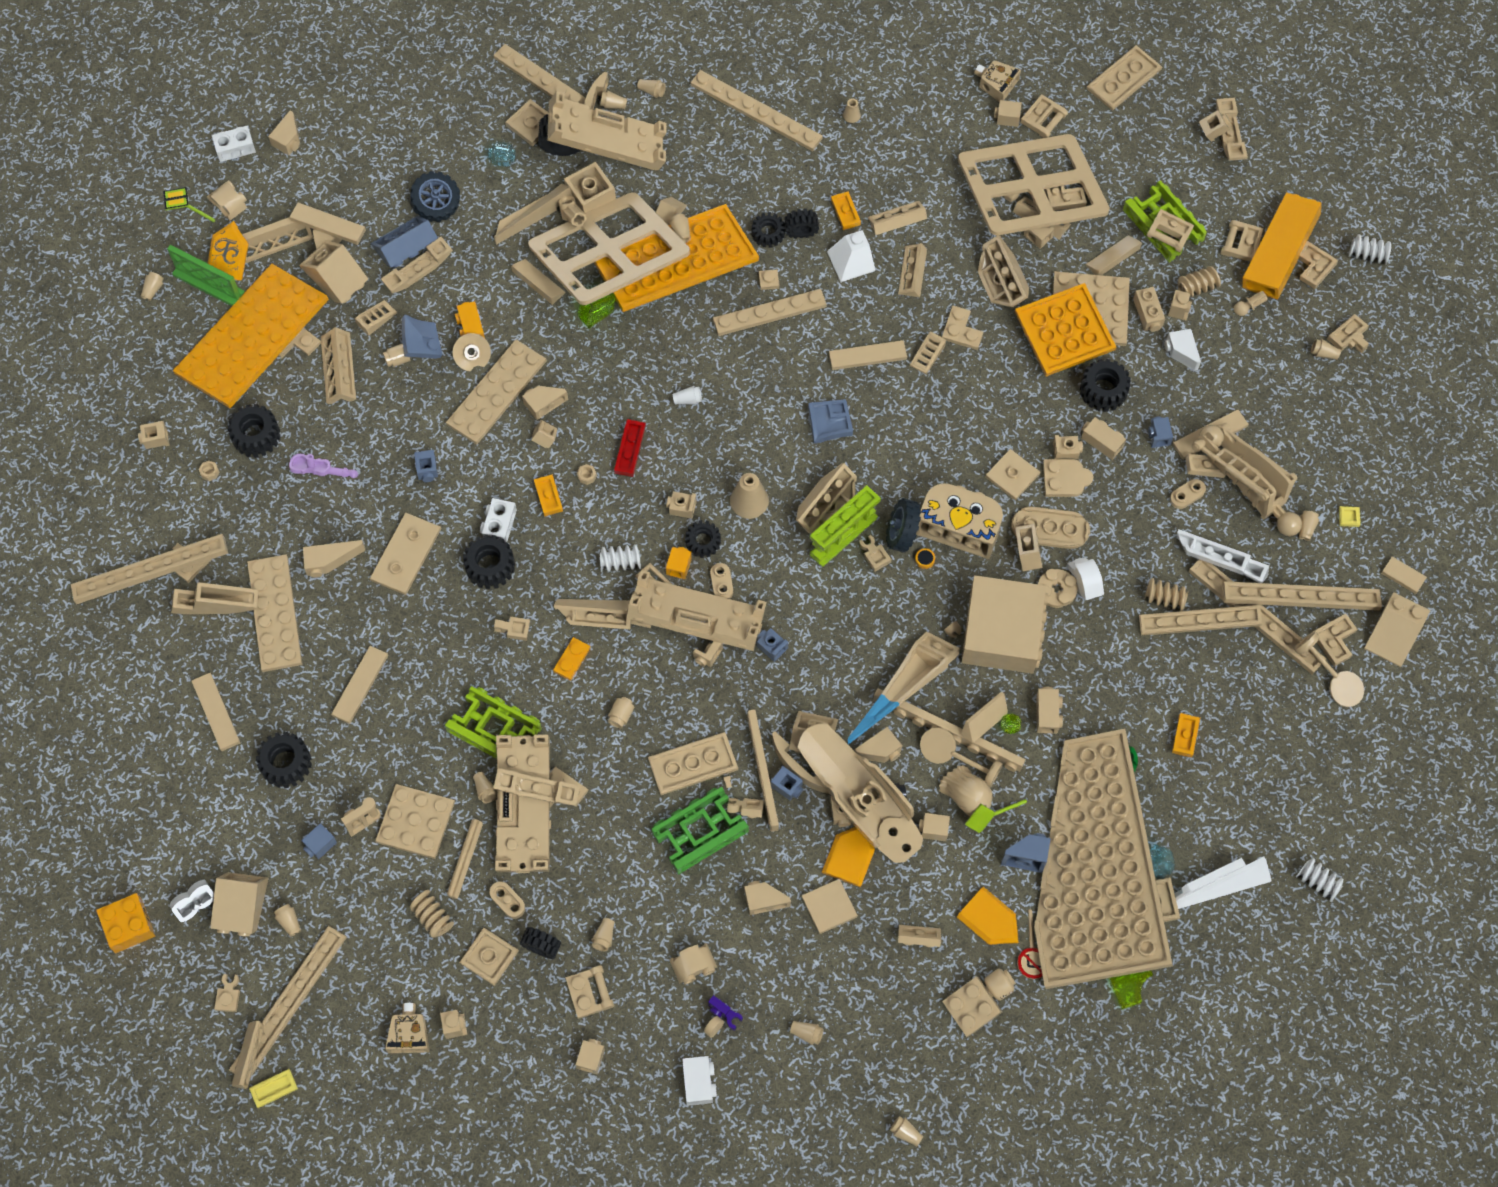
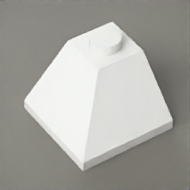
M863 230L844 236L827 251L840 282L875 271L870 246Z

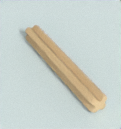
M473 819L471 821L447 892L450 898L457 899L459 897L483 826L480 820Z

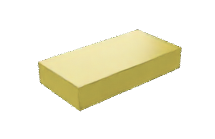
M287 1069L249 1089L257 1108H260L297 1090L298 1087L290 1069Z

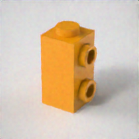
M475 301L457 305L458 313L455 314L457 325H462V329L459 330L460 336L475 333L485 338Z

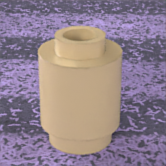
M403 343L383 352L388 367H395L411 361L410 357H405Z
M626 697L617 698L608 715V723L622 729L627 724L635 708L632 705L633 702Z

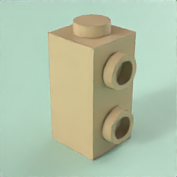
M1154 287L1136 290L1133 300L1144 331L1150 330L1155 332L1163 327L1165 317Z
M1096 417L1091 422L1087 421L1081 430L1083 431L1081 438L1111 460L1122 450L1126 442V438L1120 432L1114 431L1108 427L1106 422L1098 420Z
M1053 687L1038 689L1036 695L1037 733L1057 734L1059 728H1062L1063 716L1059 715V708L1062 709L1063 699L1062 696H1059V689H1054Z

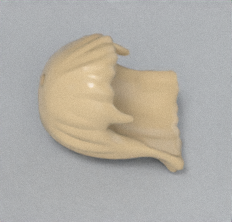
M958 765L952 772H948L946 776H943V780L940 781L939 791L952 798L965 814L971 816L980 804L990 809L993 798L992 790L983 779L973 775L968 767Z

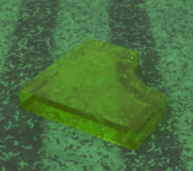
M1151 970L1108 978L1121 1010L1142 1003V985L1153 976Z

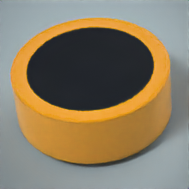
M930 549L919 550L915 557L917 566L922 569L931 568L935 562L933 551Z

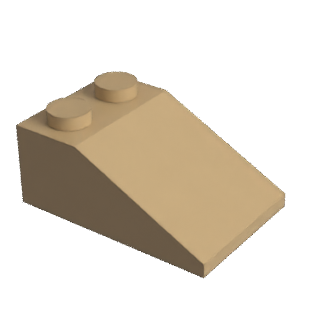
M1393 592L1364 649L1401 667L1431 610Z

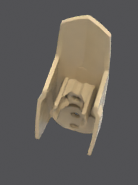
M827 723L807 728L800 737L797 748L845 815L874 848H878L894 863L907 861L921 849L923 837L912 820L914 809L909 801L876 764L858 755ZM890 828H894L896 830V836H891L889 834ZM903 844L909 845L910 849L908 852L902 850Z

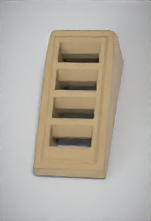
M384 300L355 318V322L369 336L396 315L397 311ZM385 307L389 312L386 314L381 308ZM376 312H380L383 316H378Z
M929 332L910 366L927 374L944 349L946 340L933 332ZM922 354H924V355L930 357L931 359H928V358L922 356ZM920 360V361L926 363L927 366H925V365H923V364H921V363H919V362H917V361Z

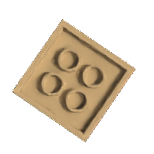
M396 784L377 835L376 843L436 859L455 800Z

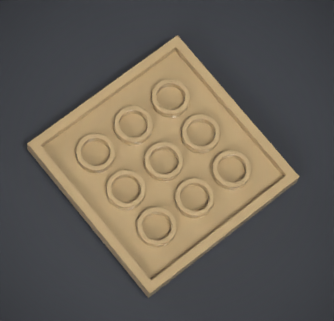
M1055 271L1053 294L1085 283L1115 345H1127L1130 278Z

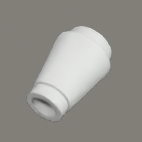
M691 386L673 393L675 405L698 404V402H702L700 387Z

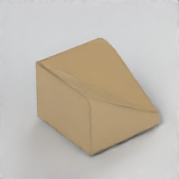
M540 420L533 431L531 440L544 448H549L555 441L557 428Z

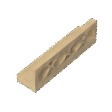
M289 217L244 233L242 236L249 243L248 249L255 250L252 256L246 257L245 263L314 239L309 227L293 222ZM306 228L307 236L302 238L296 236L299 230ZM282 236L290 237L288 243L282 244L278 241ZM269 242L273 244L269 250L260 249L263 243Z
M335 327L321 336L327 404H333L340 399L346 401L356 400L350 332ZM331 338V342L328 347V340ZM336 387V394L333 395L334 388Z

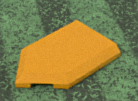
M856 827L839 833L835 836L822 873L861 887L875 848Z
M982 887L957 916L962 923L988 945L1019 943L1016 913L985 887Z

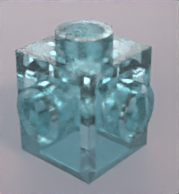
M1154 844L1150 850L1154 874L1156 878L1159 876L1164 879L1167 874L1170 875L1173 872L1175 860L1173 853L1169 849Z

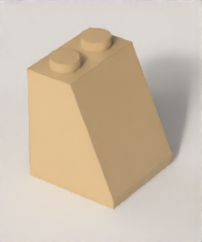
M325 241L299 265L334 302L341 304L349 301L351 295L355 291L362 289L365 285L364 283L368 280L345 246L339 243Z
M231 872L217 877L210 928L217 929L218 933L223 934L230 933V931L238 932L237 935L250 936V934L256 932L269 877Z

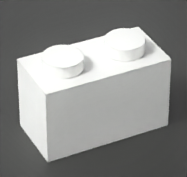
M708 1056L683 1059L687 1106L713 1103L712 1097H717L716 1084H711L710 1078L711 1075H715L713 1062H709Z

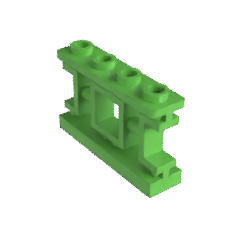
M723 787L711 789L707 792V796L702 799L697 798L693 800L687 808L683 810L678 809L667 820L664 821L662 819L653 825L652 835L656 838L658 844L668 839L675 849L676 853L669 857V861L674 866L678 875L749 832V826L745 820H742L741 815L730 819L722 805L729 802V797L725 794ZM714 802L719 813L709 817L704 807ZM703 817L711 832L695 841L687 826ZM724 819L730 829L719 835L715 824ZM679 823V827L684 834L674 839L669 828ZM689 841L694 851L684 856L679 846Z

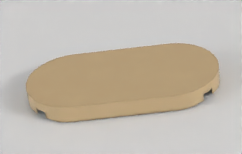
M1025 507L1014 515L1011 523V528L1016 538L1015 527L1035 524L1038 543L1041 546L1076 549L1084 545L1090 535L1088 521L1081 514L1073 511Z

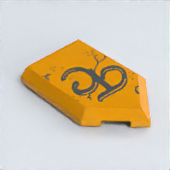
M235 221L212 235L207 264L233 276L234 280L241 281L249 243L242 236Z

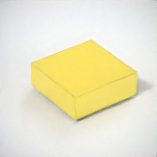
M1340 506V526L1360 527V508Z

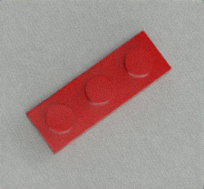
M627 419L614 474L634 477L646 428L645 422Z

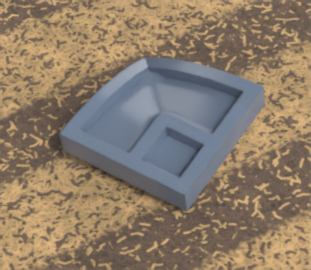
M404 315L402 317V342L405 357L441 358L442 350L435 323L417 320Z
M846 399L808 403L814 444L853 435Z

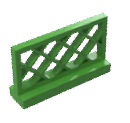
M172 245L167 248L176 268L172 273L174 277L230 306H233L245 293L244 290L237 287L233 276Z

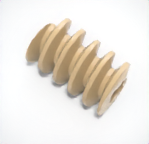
M1209 266L1206 269L1199 270V272L1195 271L1192 274L1189 273L1186 276L1179 277L1178 290L1190 293V298L1194 297V292L1196 295H1200L1201 290L1204 293L1208 291V288L1211 291L1214 290V284L1217 288H1220L1221 280L1217 271Z
M1151 578L1148 582L1144 600L1148 597L1149 603H1152L1156 599L1158 606L1164 601V607L1166 608L1172 603V609L1174 610L1177 605H1180V611H1183L1188 592L1186 593L1184 586L1178 591L1177 584H1174L1170 589L1169 582H1166L1162 587V580H1159L1155 585L1154 578Z
M425 890L413 900L410 910L415 912L416 918H420V923L425 925V930L430 931L429 935L432 938H436L449 931L453 927L454 922L452 921L447 924L450 916L442 917L445 910L440 909L437 911L440 903L432 904L435 897L427 898L431 891Z

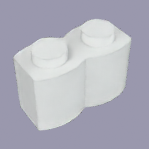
M200 880L194 883L187 892L177 895L171 901V910L180 922L187 921L197 913L198 909L205 908L214 901V891L206 880Z

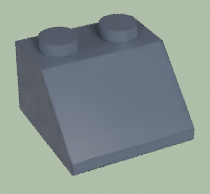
M1040 833L1029 834L1006 849L1001 865L1042 873L1047 863L1051 838H1046V835Z

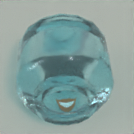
M495 142L492 148L489 147L488 158L492 160L493 165L509 167L511 163L515 162L516 149L513 148L511 143Z

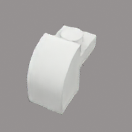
M1086 557L1078 558L1067 563L1069 571L1077 580L1078 592L1085 600L1104 595L1102 577L1093 559L1088 560Z

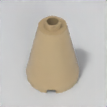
M753 473L744 474L730 496L732 510L738 516L746 519L759 517L767 510L769 504L766 490L759 478Z

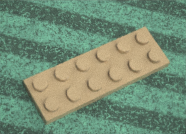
M515 340L447 420L446 425L477 445L546 363V358L518 340Z
M287 554L247 561L251 589H258L257 609L254 610L262 672L302 665Z

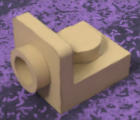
M710 642L704 653L695 649L693 651L695 662L703 667L705 665L711 667L723 650V643Z

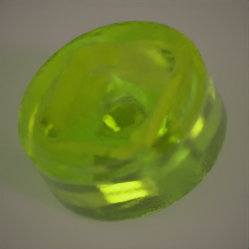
M1015 714L1004 715L1001 719V729L1008 734L1017 733L1021 729L1020 717Z

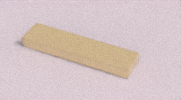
M297 203L290 215V220L356 245L359 244L366 231L365 226L301 203Z
M904 340L833 350L829 351L832 370L907 360Z
M1239 410L1208 424L1221 426L1224 423H1228L1231 427L1230 431L1234 434L1249 425ZM1204 427L1173 442L1174 448L1183 460L1188 454H1196L1202 451H1194L1192 443L1197 441L1200 431Z
M369 646L331 714L332 717L351 724L388 658V653Z
M208 673L192 680L220 750L224 751L240 744L212 674Z

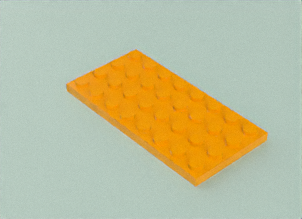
M726 204L688 218L691 240L686 244L690 248L689 256L612 293L622 312L759 261V255ZM652 234L621 249L636 266L671 250L656 234ZM608 257L593 262L605 282L623 273Z
M271 263L239 300L176 366L173 372L192 386L226 407L231 408L329 299L324 293Z

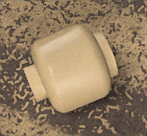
M996 969L984 979L985 988L998 1001L1010 995L1014 991V984H1016L1010 973L1002 969Z

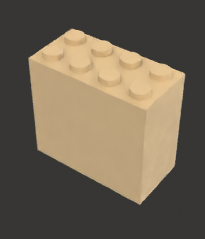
M974 575L961 663L1033 674L1035 668H1039L1042 659L1043 649H1041L1045 634L1043 628L1047 617L1045 610L1049 599V593H1045L1046 586Z

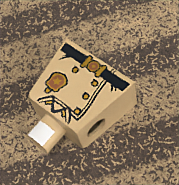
M993 61L988 68L979 64L974 74L981 77L979 87L1000 102V100H1005L1019 81L1021 70L998 61Z
M404 1003L402 1015L392 1016L386 1043V1051L388 1053L429 1052L425 1018L422 1014H415V1003Z

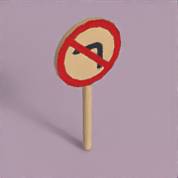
M1029 909L1030 948L1020 953L1017 965L1022 975L1030 979H1037L1042 977L1043 974L1039 951L1034 948L1032 909Z

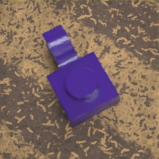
M714 995L709 1000L708 1006L711 1008L709 1011L714 1016H722L727 1019L728 1027L735 1031L736 1026L731 1021L737 1018L742 1022V1015L732 1011L729 1006Z

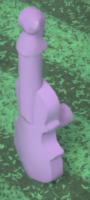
M296 454L289 463L290 471L296 474L312 473L319 476L330 474L342 477L350 476L351 478H357L358 476L356 470L331 467L329 460L314 459L312 454Z

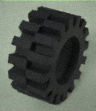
M797 209V212L793 210L785 216L786 234L790 238H809V236L813 237L818 233L819 222L815 211L813 212L811 209L809 211L807 209L803 211Z
M768 212L766 216L765 213H761V217L759 215L756 216V220L754 219L752 224L753 240L757 241L759 246L762 244V247L765 248L766 245L772 248V244L777 246L778 242L781 243L785 237V223L782 221V218L780 216L777 218L775 213L771 216V212ZM764 226H772L775 228V233L767 235L762 233L761 229Z
M699 520V524L694 522L693 527H688V531L685 533L686 547L691 553H694V556L700 555V558H704L707 555L708 558L711 557L710 554L714 555L716 550H719L721 534L718 527L715 528L714 523L710 525L709 521L706 520L704 524L702 520ZM699 534H707L710 536L711 541L707 545H699L695 539Z
M527 927L520 945L526 948V950L532 951V953L547 959H555L561 941L537 928Z

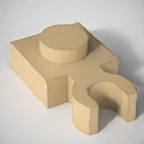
M869 535L868 540L870 544L866 545L861 540L860 548L867 551L864 553V557L875 572L890 564L892 559L881 544L875 546L874 537Z
M729 798L727 812H741L742 816L762 818L764 800L744 798L743 801H740L736 798Z
M224 974L222 976L224 989L218 988L214 1010L237 1012L240 991L234 990V988L239 983V976L235 975L234 981L228 983V975Z

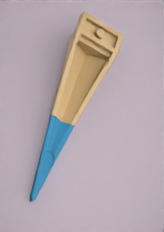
M929 632L924 633L914 643L899 669L872 708L848 737V744L947 669L948 664L959 655L960 648Z

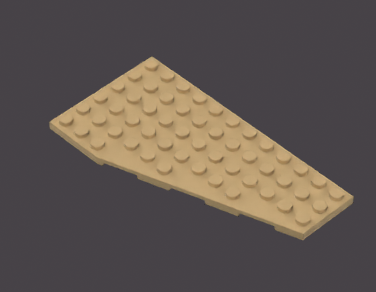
M1120 729L1065 740L1049 837L1051 840L1048 858L1043 870L1040 899L1034 924L1044 986L1046 989L1172 967L1173 964L1126 730Z

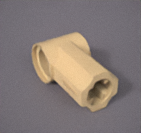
M573 196L560 198L558 202L562 219L569 221L577 228L583 226L587 217L576 205L575 198Z

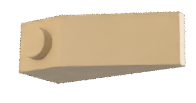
M363 540L303 547L304 569L307 576L313 578L321 577L322 574L331 572L365 551Z

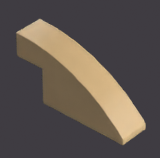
M197 582L195 591L174 589L171 613L232 614L256 610L258 589Z

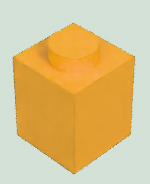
M672 547L666 565V575L686 579L692 560L691 551L684 547Z

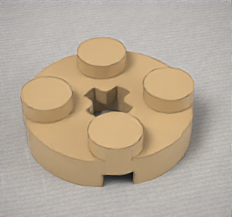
M1060 569L1047 570L1038 582V585L1046 586L1045 593H1049L1047 605L1053 608H1061L1072 603L1078 590L1076 578ZM1058 584L1060 585V588L1063 589V591L1059 590L1058 593L1054 592L1055 589L1052 588V586H1056Z

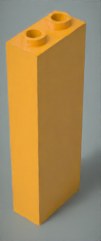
M1286 192L1243 276V288L1255 293L1263 291L1266 296L1279 299L1299 259L1300 253L1321 215V202Z

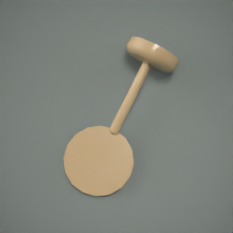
M1316 631L1303 638L1294 647V651L1297 654H1303L1310 650L1333 676L1329 687L1333 700L1344 707H1351L1360 703L1364 695V686L1360 677L1349 671L1339 672L1338 674L1313 647L1319 640V635Z
M931 728L921 737V752L927 760L939 764L955 757L986 773L984 781L990 788L992 787L1003 763L995 761L991 768L987 769L955 752V738L952 733L944 728Z

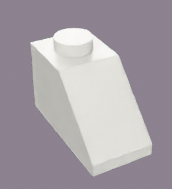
M1192 330L1169 332L1164 346L1165 350L1170 352L1171 358L1194 371L1198 370L1201 360Z

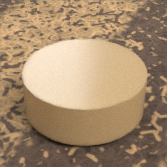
M718 1016L713 1017L706 1025L704 1033L710 1038L714 1037L722 1028L724 1020Z

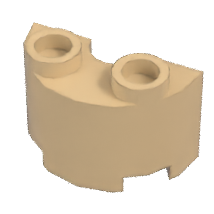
M229 180L207 196V199L214 206L218 207L229 221L247 208L244 203L247 199L241 192L237 193L235 191L234 185Z
M707 943L701 947H698V945L689 947L679 952L680 956L670 959L679 984L682 982L689 984L696 980V975L703 973L704 976L714 973L716 971L715 968H717Z

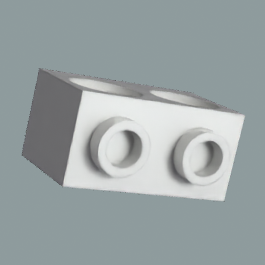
M248 126L237 127L233 130L212 135L220 162L256 153Z
M492 498L491 504H488L486 507V521L482 522L480 527V533H482L483 538L484 535H488L490 538L492 535H496L497 539L501 537L505 543L508 541L517 511L515 503ZM498 511H504L502 515L496 514ZM494 528L499 529L497 532H491Z

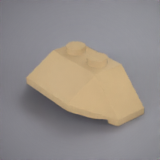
M997 235L983 244L978 274L991 303L1014 307L1028 298L1029 286L1016 257L1001 236Z
M841 463L821 478L799 505L796 521L809 534H812L855 496L857 476L845 463Z

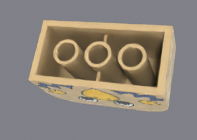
M938 484L932 487L926 495L921 508V520L916 535L990 559L1003 518L1002 508L997 501L985 496L981 492H972L963 486Z

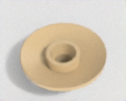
M468 333L457 339L452 353L454 361L460 368L471 371L476 366H486L491 356V349L484 337L479 334ZM469 348L474 349V353L472 355L468 354Z

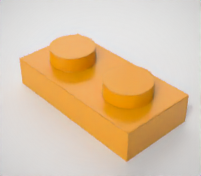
M849 191L831 196V202L842 229L846 230L860 226L861 220Z
M553 474L534 479L544 517L563 512Z
M573 637L553 672L571 681L591 646Z
M1180 713L1172 753L1192 758L1199 728V717Z

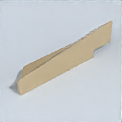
M560 184L549 194L500 220L496 235L494 236L495 244H499L557 211L559 199L565 196H572L570 186Z
M557 599L554 604V608L558 609L566 617V621L570 625L630 629L631 624L651 628L649 624L627 619L630 600Z

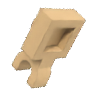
M510 617L509 622L495 619L494 632H507V638L527 641L530 619Z

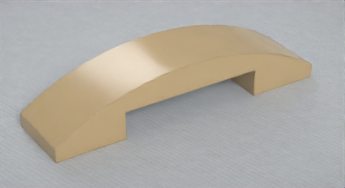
M607 72L602 73L588 91L584 104L588 105L589 109L594 110L597 96H602L603 91L606 92Z
M1235 98L1217 99L1216 109L1222 115L1226 114L1230 120V124H1228L1230 130L1221 135L1226 157L1229 161L1247 159L1245 142H1242L1237 121L1238 110Z
M439 237L426 247L427 251L401 270L398 271L395 268L381 278V281L391 293L404 290L435 270L453 251L452 248L442 237Z
M774 731L772 733L773 746L785 768L801 778L803 784L808 787L830 794L817 775L813 778L787 753L790 744Z
M498 768L493 789L528 798L576 806L580 785L552 781Z

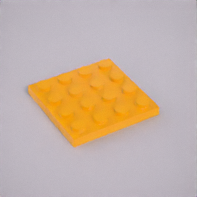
M1085 283L1015 309V314L1045 376L1116 350V345Z

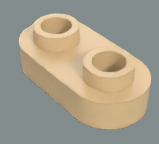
M1190 480L1172 492L1170 497L1172 506L1177 509L1186 508L1203 497L1206 486L1201 480ZM1193 486H1197L1199 490L1194 489Z
M717 563L710 571L713 593L716 596L731 599L733 596V585L730 569L726 564ZM722 570L724 573L718 574L717 571ZM725 588L727 591L721 592L720 589Z
M496 882L491 886V899L509 918L517 919L524 914L525 904L523 900L507 883ZM500 890L505 892L504 896L502 897L497 896V893ZM513 905L519 907L515 912L511 911Z

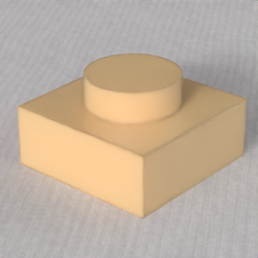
M778 270L759 271L761 290L779 289Z

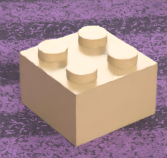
M596 162L564 178L565 185L571 188V194L575 198L576 205L584 213L616 199L614 186Z

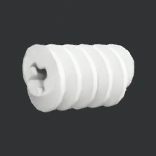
M1358 234L1352 240L1348 257H1351L1353 252H1355L1357 259L1363 254V260L1370 256L1371 262L1378 258V264H1380L1384 259L1386 265L1391 252V242L1388 241L1384 245V241L1381 239L1376 244V238H1372L1369 242L1368 236H1365L1362 240L1361 234Z
M626 545L624 551H622L621 546H618L616 552L612 546H610L609 552L606 551L605 547H602L600 552L601 572L604 566L608 572L611 571L612 566L618 571L620 565L624 571L627 569V565H630L631 569L634 570L635 564L641 569L640 553L637 545H633L632 550Z
M1315 858L1308 860L1296 878L1302 874L1303 883L1309 879V887L1311 888L1316 884V892L1324 890L1323 897L1331 895L1330 902H1332L1343 887L1344 879L1340 878L1335 881L1336 873L1328 876L1329 868L1321 871L1322 863L1314 866Z

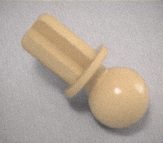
M1261 291L1250 298L1246 297L1247 302H1237L1234 306V312L1239 316H1244L1250 308L1254 311L1255 307L1268 300L1266 294Z

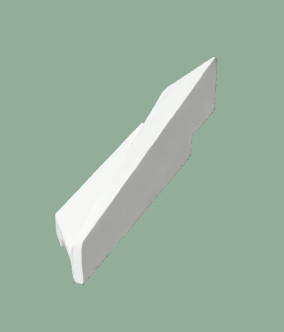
M1178 529L1177 539L1180 540L1187 555L1241 575L1244 574L1258 583H1263L1267 578L1269 565L1250 559L1251 555Z
M1261 857L1246 865L1243 859L1240 858L1182 887V890L1174 893L1178 909L1271 882L1265 857Z

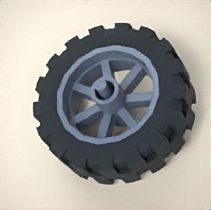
M430 171L429 174L423 173L420 178L414 181L410 192L411 207L413 206V211L416 214L418 213L420 217L427 219L429 222H441V220H447L451 215L453 216L458 209L460 190L455 180L452 181L449 175ZM433 186H438L439 189H434ZM430 187L431 193L424 191V189ZM444 189L447 194H440V192ZM421 194L428 196L430 198L423 201L421 198ZM449 198L447 204H445L441 199ZM429 202H431V204H433V206H432V207H429V206H427L426 204L429 203ZM439 203L442 207L435 208V205Z
M901 498L898 500V504H895L894 511L891 512V518L888 521L889 526L886 530V542L889 549L905 553L913 545V540L916 539V532L919 530L918 525L921 520V509H919L920 504L918 502Z

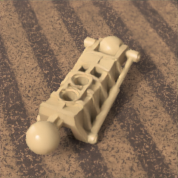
M1224 423L1221 426H1205L1200 431L1197 441L1192 443V449L1196 452L1202 450L1212 460V463L1222 471L1221 473L1231 478L1234 485H1238L1242 494L1247 496L1252 502L1251 505L1260 512L1263 520L1273 514L1278 519L1277 528L1281 534L1289 537L1298 534L1302 528V521L1299 515L1294 512H1285L1282 508L1287 502L1293 485L1297 480V475L1295 473L1290 474L1257 448H1253L1231 432V427L1228 423Z

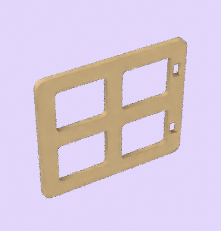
M1071 134L966 151L958 156L961 169L987 227L993 235H1003L1104 217L1109 213L1110 207L1076 138ZM1059 148L1065 149L1075 170L1038 176L1027 155ZM1006 157L1014 158L1023 179L986 185L983 182L975 164L977 162ZM968 170H974L975 175L971 176ZM1075 183L1082 184L1092 204L1091 206L1063 211L1053 210L1044 189ZM1024 192L1031 194L1039 215L1007 221L1000 219L991 199ZM992 211L994 216L989 217L987 212Z
M633 192L585 213L587 220L581 227L577 228L568 221L530 239L528 242L530 250L581 305H588L690 254L689 246L637 193ZM627 207H630L645 222L615 238H609L595 223ZM578 230H583L597 245L566 261H560L547 246ZM652 234L658 235L671 249L639 266L634 265L621 251V249ZM547 252L550 256L545 258L542 254ZM604 257H608L623 272L591 289H586L572 274V272ZM576 284L579 288L574 290L571 286Z

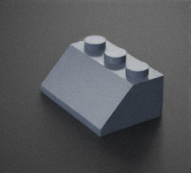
M416 216L370 244L387 266L396 268L403 264V260L406 258H413L419 254L418 251L423 248L427 249L426 247L437 240L438 237L427 219Z

